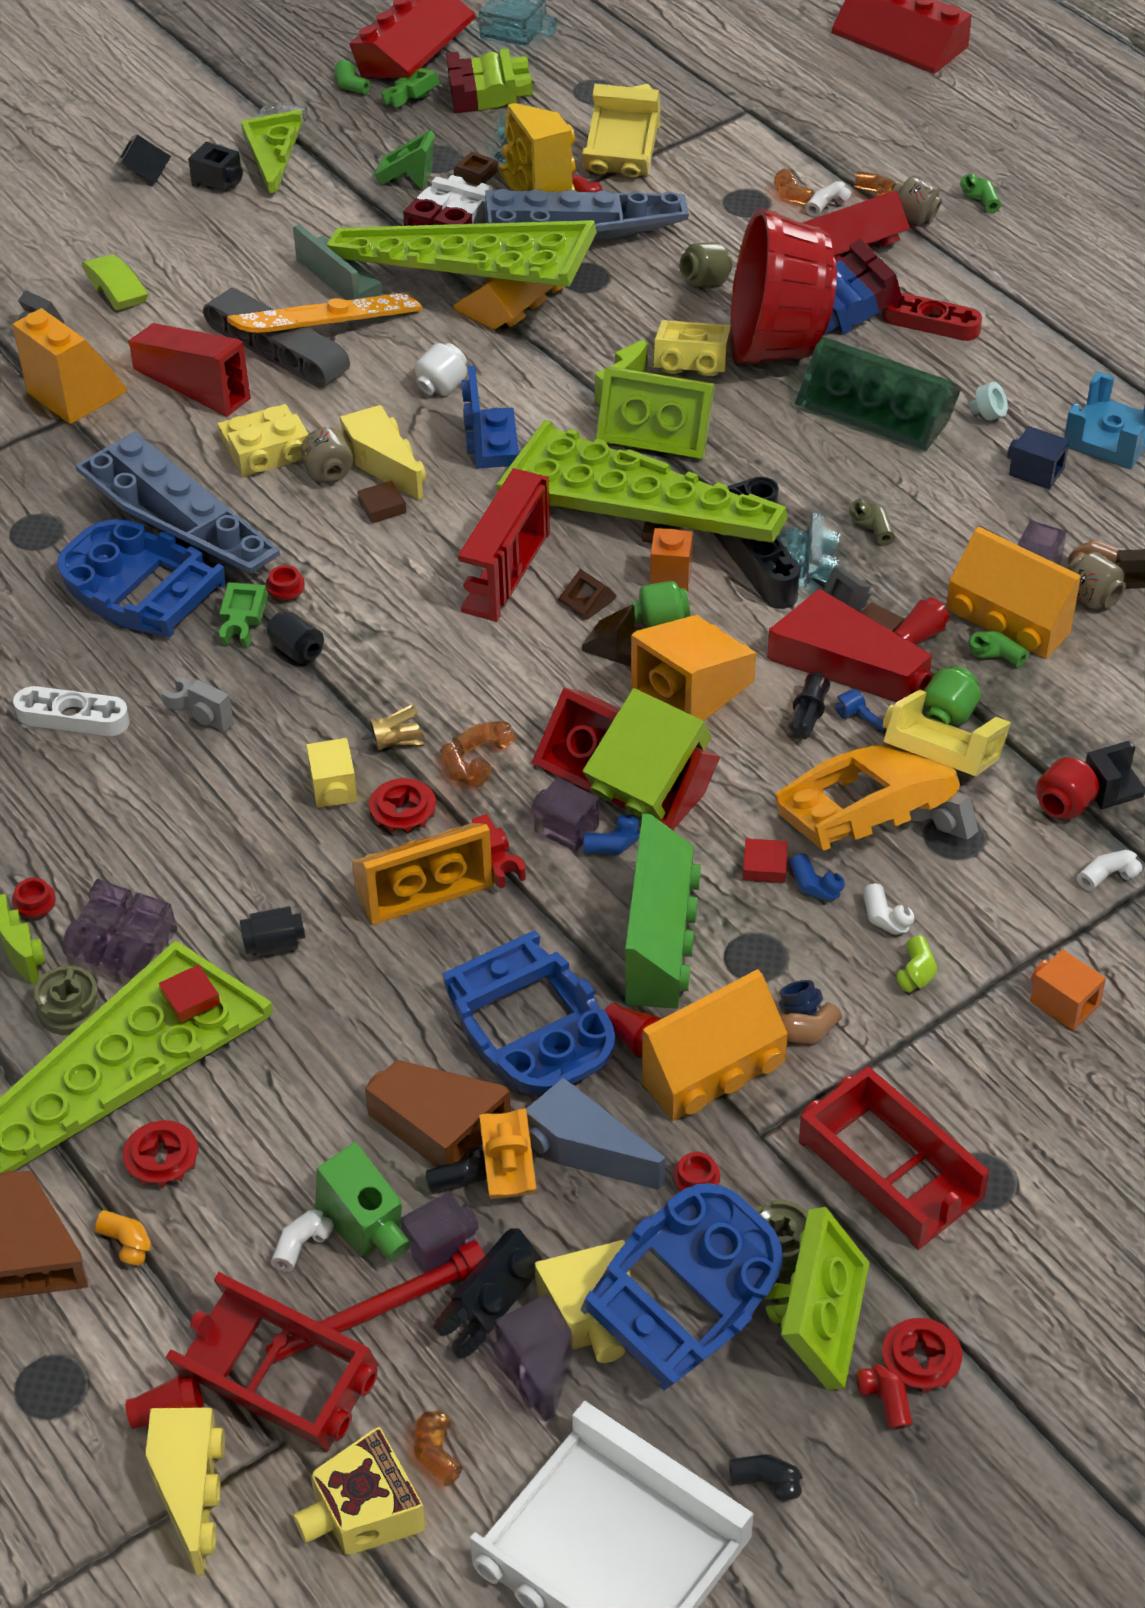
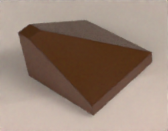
M579 569L557 600L588 620L613 602L617 595L608 586L582 569Z

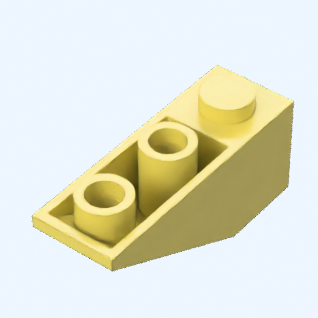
M381 405L340 416L341 432L352 451L354 465L384 482L392 480L397 489L417 500L423 499L422 483L427 481L425 468L420 460L415 461L409 441L401 438L394 417L389 418Z
M151 1408L145 1453L151 1477L196 1575H204L206 1555H214L216 1548L215 1522H209L211 1506H219L221 1481L220 1475L214 1474L215 1459H223L225 1431L223 1427H216L212 1408Z

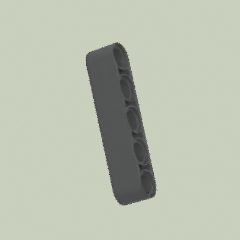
M229 288L203 307L204 318L212 329L226 337L243 341L245 348L316 387L322 388L350 368L349 357L339 344L308 327L252 333L231 325L227 321V316L274 310L238 289Z

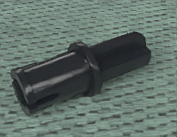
M810 673L805 679L801 694L797 695L793 701L794 712L788 726L791 729L790 736L794 739L798 737L804 740L809 738L816 720L824 713L825 705L823 702L831 683L826 678L823 681L822 687H820L824 676L822 673Z

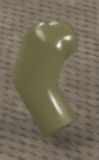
M857 499L850 504L849 514L853 522L858 526L873 531L878 544L885 546L894 541L895 534L884 508L867 503L863 499Z

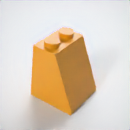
M40 308L35 312H31L26 317L12 324L27 393L68 424L74 423L127 392L123 382L86 339L44 309Z
M698 615L641 629L631 635V691L633 688L640 690L703 721L755 681L756 652Z

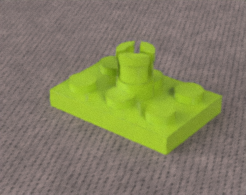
M608 366L604 372L596 439H602L607 441V443L702 459L705 457L715 384Z
M826 1207L808 1210L805 1228L800 1235V1251L795 1272L791 1276V1283H775L765 1297V1300L778 1299L779 1304L767 1305L765 1307L770 1320L775 1324L781 1323V1336L827 1390L845 1389L870 1262Z

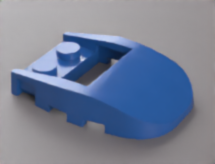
M111 519L89 526L63 548L57 561L58 569L66 588L75 598L91 610L119 627L171 637L174 634L173 628L216 587L222 588L225 586L224 566L218 563L214 568H211L203 563L202 552L192 546L186 549L176 543V536L162 531L159 535L145 532L143 524L129 520ZM160 565L173 571L137 606L128 604L125 607L118 605Z
M535 930L442 974L445 990L469 1044L508 1086L524 1094H544L562 1078L574 1084L604 1067L610 1060L615 1042L614 1027L606 1011L600 1010L594 999L595 990L586 979L580 980L569 969V962L558 952L549 955L539 946L540 935ZM546 977L571 1014L506 1046L496 1049L474 1019L473 1011Z
M696 1184L679 1192L667 1201L665 1207L649 1219L645 1217L636 1226L631 1236L607 1266L595 1288L588 1293L580 1310L585 1315L589 1312L661 1382L659 1386L665 1391L716 1352L734 1335L739 1333L753 1318L751 1315L761 1300L770 1292L782 1268L783 1253L779 1238L771 1225L734 1191L716 1184ZM648 1250L720 1318L699 1342L627 1274Z

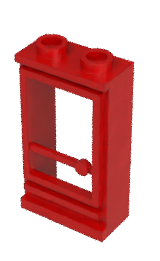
M513 468L457 555L460 562L485 568L479 578L468 576L465 579L463 587L470 593L461 605L462 613L494 622L498 621L500 606L504 607L506 605V599L510 598L544 540L550 535L549 477Z
M869 1066L854 1076L848 1075L844 1077L832 1093L821 1101H812L806 1106L800 1116L799 1143L803 1147L807 1145L910 1238V1243L917 1250H920L985 1198L990 1170ZM869 1110L918 1152L917 1155L886 1179L836 1136ZM926 1159L941 1174L909 1199L905 1198L892 1184Z
M218 1272L214 1282L223 1294L210 1315L198 1310L192 1317L190 1328L195 1333L196 1338L185 1356L170 1349L165 1358L179 1375L181 1374L185 1378L195 1376L199 1384L328 1452L334 1440H341L349 1429L352 1421L351 1411L359 1397L366 1396L375 1384L378 1375V1369L376 1368L379 1364L370 1348ZM263 1319L281 1328L282 1331L274 1336L272 1348L246 1389L227 1379V1376ZM290 1333L349 1363L314 1424L255 1393L279 1351L287 1347Z

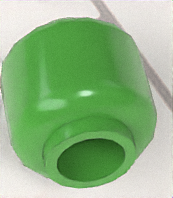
M674 581L644 585L639 589V600L632 601V605L635 606V624L643 623L644 628L691 616L686 588L679 589L678 584Z
M959 666L938 670L924 690L927 693L923 708L927 712L926 716L956 727L965 724L978 705L982 695L978 686V679L969 670Z

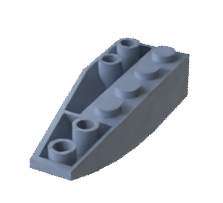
M498 189L496 191L485 190L483 224L594 220L597 233L592 242L621 238L678 223L688 219L689 211L685 194L674 192L656 194L639 191L611 193L608 191L577 192L566 190L564 192H548L537 189L531 191Z
M135 431L75 465L76 471L122 510L186 541L227 565L251 574L280 556V550Z

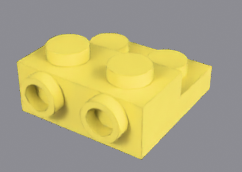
M661 320L655 338L653 367L662 368L663 372L672 374L681 373L683 370H697L699 375L715 376L718 375V372H725L728 346L731 338V325Z
M286 404L269 407L262 411L237 416L217 423L219 435L242 478L303 460L300 448L308 432L297 413L292 415Z

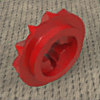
M399 778L387 781L375 789L369 800L370 815L374 817L377 827L387 826L391 834L398 828H404L408 834L414 826L425 828L427 819L435 816L436 798L433 791L425 783L415 779ZM409 799L410 808H405L400 813L396 812V808L402 807L403 803L406 804Z
M168 1120L154 1121L143 1125L131 1134L123 1149V1161L129 1176L139 1179L144 1187L149 1183H157L160 1187L164 1188L168 1181L177 1179L182 1182L184 1173L195 1169L199 1149L195 1135L183 1124ZM160 1143H163L168 1155H166L165 1162L159 1165L155 1157L157 1156V1150H160Z
M911 1318L896 1324L887 1333L882 1346V1361H884L888 1370L903 1381L906 1390L910 1387L922 1389L927 1394L932 1388L939 1386L946 1389L955 1375L959 1374L962 1363V1349L955 1334L945 1325L927 1318ZM918 1342H921V1348L924 1349L926 1356L930 1357L926 1369H922L917 1358H913Z

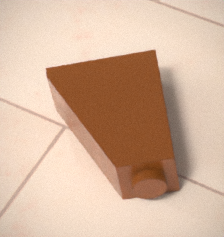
M396 1060L385 1071L377 1072L365 1087L368 1115L436 1167L464 1160L471 1149L480 1147L483 1144L480 1114L511 1112L510 1090L503 1085L401 1060Z
M6 1171L1 1173L0 1299L88 1288V1277L81 1253L32 1171Z

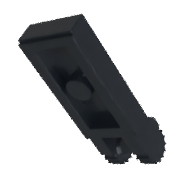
M520 1228L506 1230L450 1297L452 1301L434 1322V1329L442 1337L452 1334L466 1319L470 1322L452 1344L451 1349L457 1358L465 1359V1357L470 1356L478 1349V1346L486 1340L487 1333L492 1331L535 1278V1262L542 1261L543 1258Z

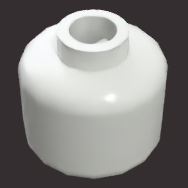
M442 343L433 344L414 365L415 373L418 377L416 380L418 387L427 395L436 393L440 396H448L461 383V380H464L467 376V359L465 355L451 343H446L445 345Z

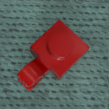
M488 814L471 819L472 823L487 824L490 830L492 875L496 886L499 888L505 887L504 873L506 872L516 873L520 881L526 880L524 861L519 856L506 853L509 851V843L501 827L496 829Z

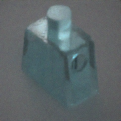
M489 0L479 10L480 39L525 46L539 33L552 36L557 26V19L546 15V0Z

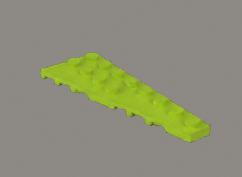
M594 220L336 228L326 246L342 259L566 287L571 285L597 231Z
M544 420L496 484L497 491H499L511 470L516 468L549 477L550 506L771 543L774 542L788 519L786 507L752 494L747 496L731 493L728 490V485L717 482L714 486L699 481L698 474L687 472L685 475L671 471L670 464L629 449L626 451L621 449L616 451L608 447L607 441L599 438L594 442L580 437L579 431L571 428L566 432L553 427L552 421Z
M175 940L0 1097V1174L6 1171H15L263 1022L273 1014L272 1002ZM199 964L218 992L221 1004L180 1023L160 993L159 983Z

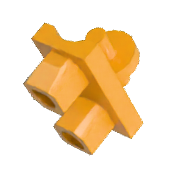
M526 1108L503 1114H480L490 1200L537 1194Z

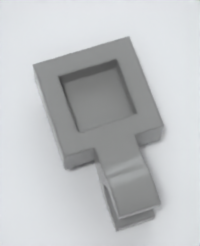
M176 677L174 682L178 693H171L165 689L161 691L163 704L167 708L173 710L190 708L192 717L203 725H209L225 732L234 723L229 694L198 679L191 684L186 678Z
M959 792L948 801L931 810L916 808L910 811L912 821L933 819L937 830L966 840L979 831L971 797Z

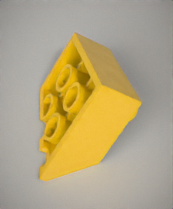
M517 103L508 104L504 132L509 144L502 145L501 154L506 159V163L500 165L499 173L512 191H531L535 189L548 192L575 191L572 183V173L576 171L575 161L572 156V145L575 144V134L572 126L566 124L558 112Z

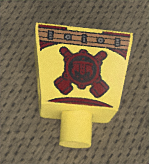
M380 1427L373 1429L314 1470L311 1479L317 1503L293 1514L296 1527L305 1543L333 1531L342 1551L348 1555L426 1530L423 1504Z

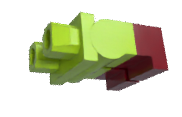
M509 48L499 49L500 54L488 52L481 57L460 59L459 52L446 53L454 114L499 108L505 104L508 107V104L517 103L516 97L533 96L531 73H529L527 56L510 58Z

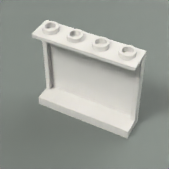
M584 1400L572 1415L573 1431L487 1535L483 1538L474 1532L470 1537L472 1562L475 1570L490 1583L497 1584L500 1581L514 1591L516 1599L525 1608H698L752 1538L753 1513Z

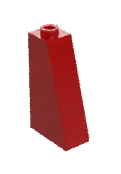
M152 323L128 340L133 369L225 417H228L251 399L244 344L239 339Z
M821 589L815 591L769 629L767 658L773 662L807 673H822L825 679L828 678L831 681L894 702H898L918 690L924 691L932 679V674L930 673L932 655Z

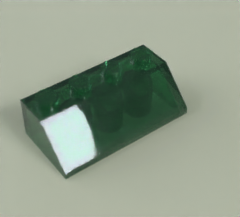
M822 336L821 340L817 342L794 404L927 451L948 424L962 388L945 378Z

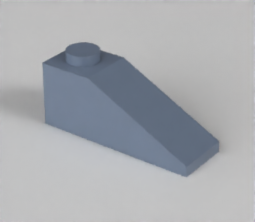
M565 1078L559 1080L526 1108L531 1148L537 1153H545L560 1165L658 1190L665 1184V1157Z

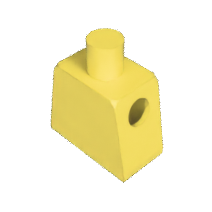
M624 1240L535 1262L537 1294L565 1345L573 1350L592 1345L596 1360L600 1363L613 1362L622 1357L625 1353L624 1346L589 1312L585 1315L580 1308L588 1293L595 1288L614 1256L625 1244Z

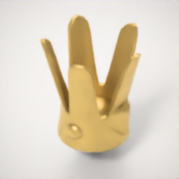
M412 704L386 718L370 720L373 734L362 736V740L374 738L378 751L393 745H425L422 741H410L424 737L423 731L418 730L419 726L417 723L400 724L415 717L418 709L414 708L415 705Z

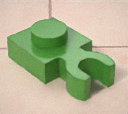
M419 68L410 78H400L395 81L396 86L387 88L381 93L385 105L392 103L394 108L402 106L410 97L419 99L427 96L430 93V89L440 84L436 71Z
M228 582L219 613L222 623H224L219 630L223 646L229 645V640L233 635L240 634L242 647H249L252 641L249 625L260 626L268 598V591L265 585Z

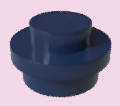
M800 980L790 983L780 990L781 1000L778 1005L780 1011L784 1014L799 1013L811 1015L816 1012L817 1006L823 1001V995L820 989L815 988L813 981Z

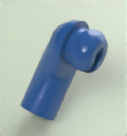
M630 814L620 815L617 819V828L609 834L584 833L583 854H622L637 842L640 837V830L638 829L639 819Z
M797 854L789 860V867L799 890L803 894L825 902L833 901L840 897V891L845 887L844 879L840 874L835 873L833 875L829 871L823 877L816 875L806 854Z

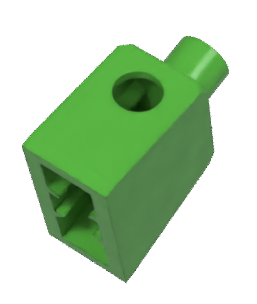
M356 1142L317 1167L315 1209L322 1211L323 1216L333 1221V1228L359 1256H366L378 1248L386 1259L392 1262L400 1258L410 1248L411 1241L400 1230L402 1212L400 1198Z

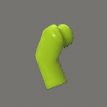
M914 936L906 942V949L911 961L906 964V969L900 970L896 975L899 986L907 993H911L917 987L920 989L924 988L937 974V964L924 936Z

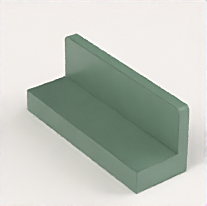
M300 224L293 227L296 259L345 300L374 297L383 294L382 283L354 260L342 259L328 248L326 244L329 240L326 237L320 236L316 238Z

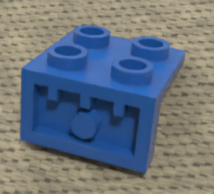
M468 366V380H461L463 402H470L464 403L463 409L465 431L472 430V432H466L467 454H474L476 469L508 467L519 454L514 408L480 410L475 366Z

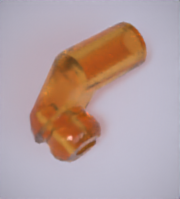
M781 169L776 173L774 184L781 199L803 205L809 202L814 195L813 189L798 186L795 175L791 170Z
M857 171L854 184L855 188L877 191V196L892 192L896 186V182L893 179L880 174Z
M504 720L476 724L453 737L452 742L456 751L460 755H464L493 739L498 749H503L512 744L516 736L510 729L512 725Z
M447 743L441 747L440 755L451 780L472 787L482 786L488 781L491 766L485 759L480 763L479 758H475L471 763H467L464 761L458 744Z
M427 1411L415 1423L414 1456L420 1464L447 1487L458 1479L463 1468L443 1449L444 1437L448 1433L446 1429L451 1427L449 1417L442 1411Z

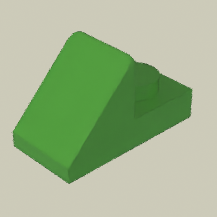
M429 130L383 156L374 176L383 185L393 178L397 181L408 174L416 185L423 190L432 172L435 134L432 130Z

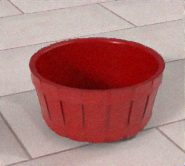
M757 208L747 224L738 255L731 299L730 343L732 355L737 364H757L758 362L789 359L802 360L814 354L828 328L836 293V260L833 255L832 241L827 232L822 231L819 227L808 226L779 215L776 211Z

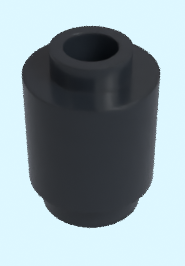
M285 611L279 612L268 623L267 635L272 645L296 663L307 664L320 655L324 644L322 632L298 614Z
M291 906L250 913V918L239 920L246 954L257 952L258 957L299 949L297 940L305 939L301 913L292 914Z

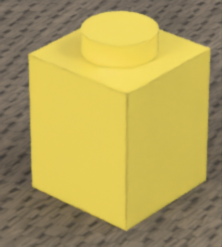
M342 738L306 744L316 807L357 802L355 773L348 739Z

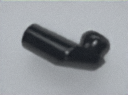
M482 1147L471 1149L464 1160L426 1170V1181L432 1193L487 1179L484 1150Z
M771 1454L729 1459L732 1485L768 1481L774 1483V1494L779 1500H790L800 1497L802 1487L799 1480L803 1479L797 1466Z

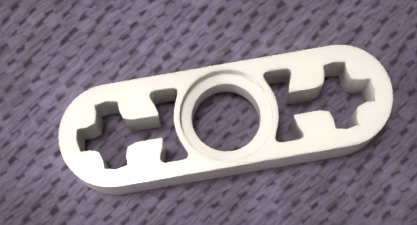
M30 686L17 692L13 699L17 719L20 723L27 726L101 736H116L123 733L130 724L127 705L119 697ZM69 707H79L82 709L79 713L72 716L61 714Z

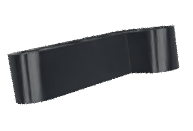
M754 477L728 486V490L731 493L747 496L752 494L778 504L779 486L771 478ZM713 533L769 606L776 609H786L795 605L798 600L800 567L778 537L771 543Z

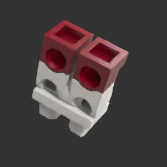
M451 175L448 179L436 176L432 180V186L427 187L403 211L404 226L483 224L485 190H493L491 185L484 183L477 185V187L466 185L462 177Z

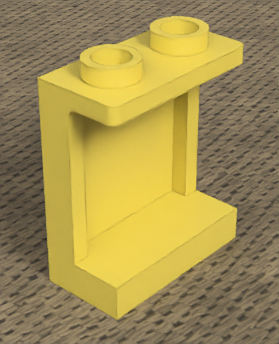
M595 84L593 90L594 110L587 147L583 148L582 151L584 169L596 174L611 172L620 173L627 177L649 176L661 111L659 90Z
M922 690L904 697L896 702L895 705H890L885 714L883 728H886L887 731L883 742L975 777L1000 759L1011 724L1009 721L995 717L970 733L929 718L922 714L927 693Z

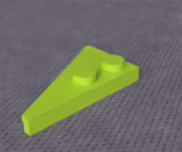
M301 109L241 121L242 133L269 193L278 191L303 123Z

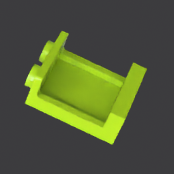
M633 688L582 772L591 784L590 790L598 797L609 802L616 798L626 803V809L642 818V814H651L655 818L662 820L665 815V811L662 808L665 797L695 747L704 751L712 736L703 720Z

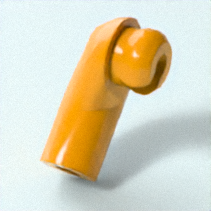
M106 1210L100 1212L96 1220L95 1232L117 1239L123 1244L119 1252V1258L122 1262L136 1266L142 1265L145 1262L146 1251L151 1250V1241L145 1227L139 1221Z

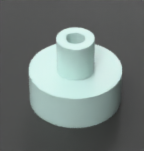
M996 382L979 386L976 390V399L969 403L970 410L974 415L981 413L988 421L1005 416L1008 410L1005 393Z

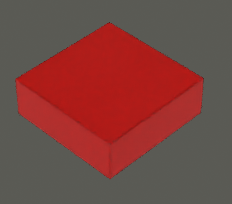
M746 838L743 880L785 883L788 841Z
M199 964L159 983L160 993L180 1023L221 1004L218 992Z

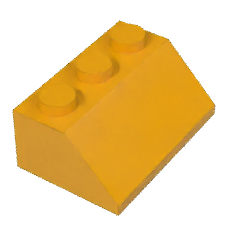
M489 277L456 302L453 307L457 312L492 329H496L505 323L510 328L527 316L523 310L528 306L532 311L547 301L546 292L551 290L554 294L563 287Z
M978 527L973 532L949 581L946 609L988 631H998L1026 650L1047 659L1071 633L1081 575Z
M471 823L462 827L452 828L427 838L410 841L404 845L353 860L355 890L371 924L375 925L493 887L490 830L487 824Z
M757 969L643 1029L642 1084L672 1122L686 1114L692 1115L699 1112L708 1102L725 1093L732 1094L738 1091L747 1081L762 1073L768 1074L775 1071L786 1061L788 1034L763 974Z

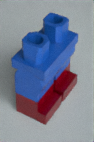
M861 238L849 245L851 253L836 262L837 282L831 319L825 334L837 328L845 335L852 330L851 325L862 323L902 299L896 273L880 257L878 258L877 254Z

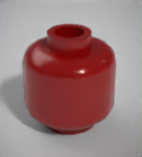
M1071 757L1056 760L1038 779L1036 785V794L1041 808L1052 817L1067 820L1078 817L1097 797L1099 791L1098 778L1092 768L1087 763Z

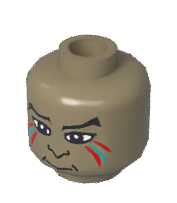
M915 176L909 177L904 184L898 182L893 191L897 190L907 221L915 226H921L925 222L931 223L942 203V199L939 198L938 188Z
M319 428L308 434L303 440L300 448L301 456L308 473L315 480L334 482L346 476L351 470L353 464L352 451L346 438L339 430Z
M1098 552L1088 553L1084 557H1076L1067 568L1081 575L1077 599L1093 610L1112 607L1119 601L1125 591L1126 583L1123 582L1124 572L1122 568Z

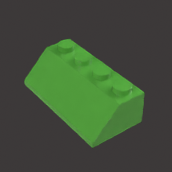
M642 814L625 947V1005L678 1009L680 991L689 992L691 965H684L683 961L684 956L692 957L694 931L687 930V923H696L698 897H690L691 889L699 890L701 864H693L694 846L651 814Z

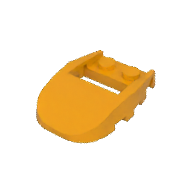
M883 744L856 749L824 760L776 792L775 799L778 814L824 851L831 848L830 843L850 835L857 840L872 835L871 826L891 820L894 826L910 821V811L916 808L931 810L943 804L958 792L960 782L956 770L952 767L893 745ZM865 772L885 787L844 809L824 795L823 792L824 788L838 781L842 786L858 781V773Z

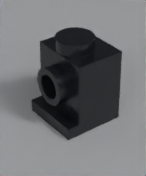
M206 141L188 158L191 182L194 187L198 188L201 184L224 191L231 184L238 185L241 182L243 169L241 167L239 151Z

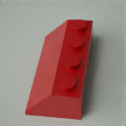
M394 0L393 6L387 11L378 14L376 20L371 25L362 28L359 31V35L349 43L361 78H410L468 26L476 16L474 11L460 0Z
M845 0L832 26V33L935 74L968 48L972 14L961 10L955 5H948L937 0Z
M897 190L802 222L808 226L819 227L830 235L836 262L842 259L841 255L851 252L849 245L860 238L870 248V245L877 242L880 243L882 248L900 241L899 234L910 229Z
M563 687L532 763L592 792L590 790L591 784L582 771L620 708L584 691ZM695 747L662 803L665 815L659 821L671 830L676 828L705 794L721 756L706 749L703 751ZM616 798L612 799V803L626 809V803Z

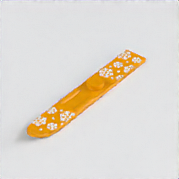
M408 292L352 300L333 298L328 303L229 315L227 316V321L243 331L252 333L272 332L422 311V305Z

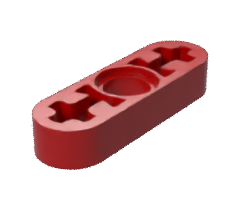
M901 292L902 299L882 310L884 321L895 326L963 341L976 339L981 333L982 314L970 307ZM925 315H936V316H939V317H938V318H929V317H926Z

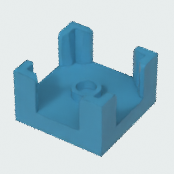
M1097 371L1091 379L1087 403L1083 410L1080 412V405L1074 403L1068 412L1064 438L1069 440L1068 448L1131 470L1145 450V406L1144 411L1110 400L1114 378Z

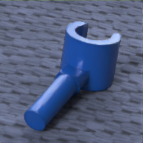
M853 689L837 696L840 702L835 705V710L841 718L846 719L857 714L883 734L887 731L886 728H883V721L866 707L865 699L860 691Z

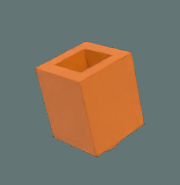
M654 529L650 553V584L674 581L678 584L679 589L686 588V591L689 590L692 570L693 531Z
M1062 949L1050 961L1045 959L1035 968L1031 976L1033 988L1030 1002L1074 1031L1100 1006L1106 978Z

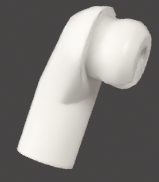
M836 181L816 191L806 204L805 210L808 215L817 217L832 199L837 204L843 205L851 196V190L845 187L846 183Z
M1127 849L1099 855L1077 875V881L1083 889L1092 891L1108 875L1119 871L1121 877L1125 880L1134 878L1142 871V864L1136 859L1137 854Z
M874 883L864 887L863 897L868 920L893 935H901L908 932L909 926L914 922L912 910L909 907L904 909L903 905H898L894 909L888 907L884 888L880 884Z
M308 1210L287 1225L281 1233L272 1256V1266L280 1271H292L303 1243L310 1237L317 1242H323L325 1239H328L334 1227L333 1221L323 1216V1212L320 1210Z

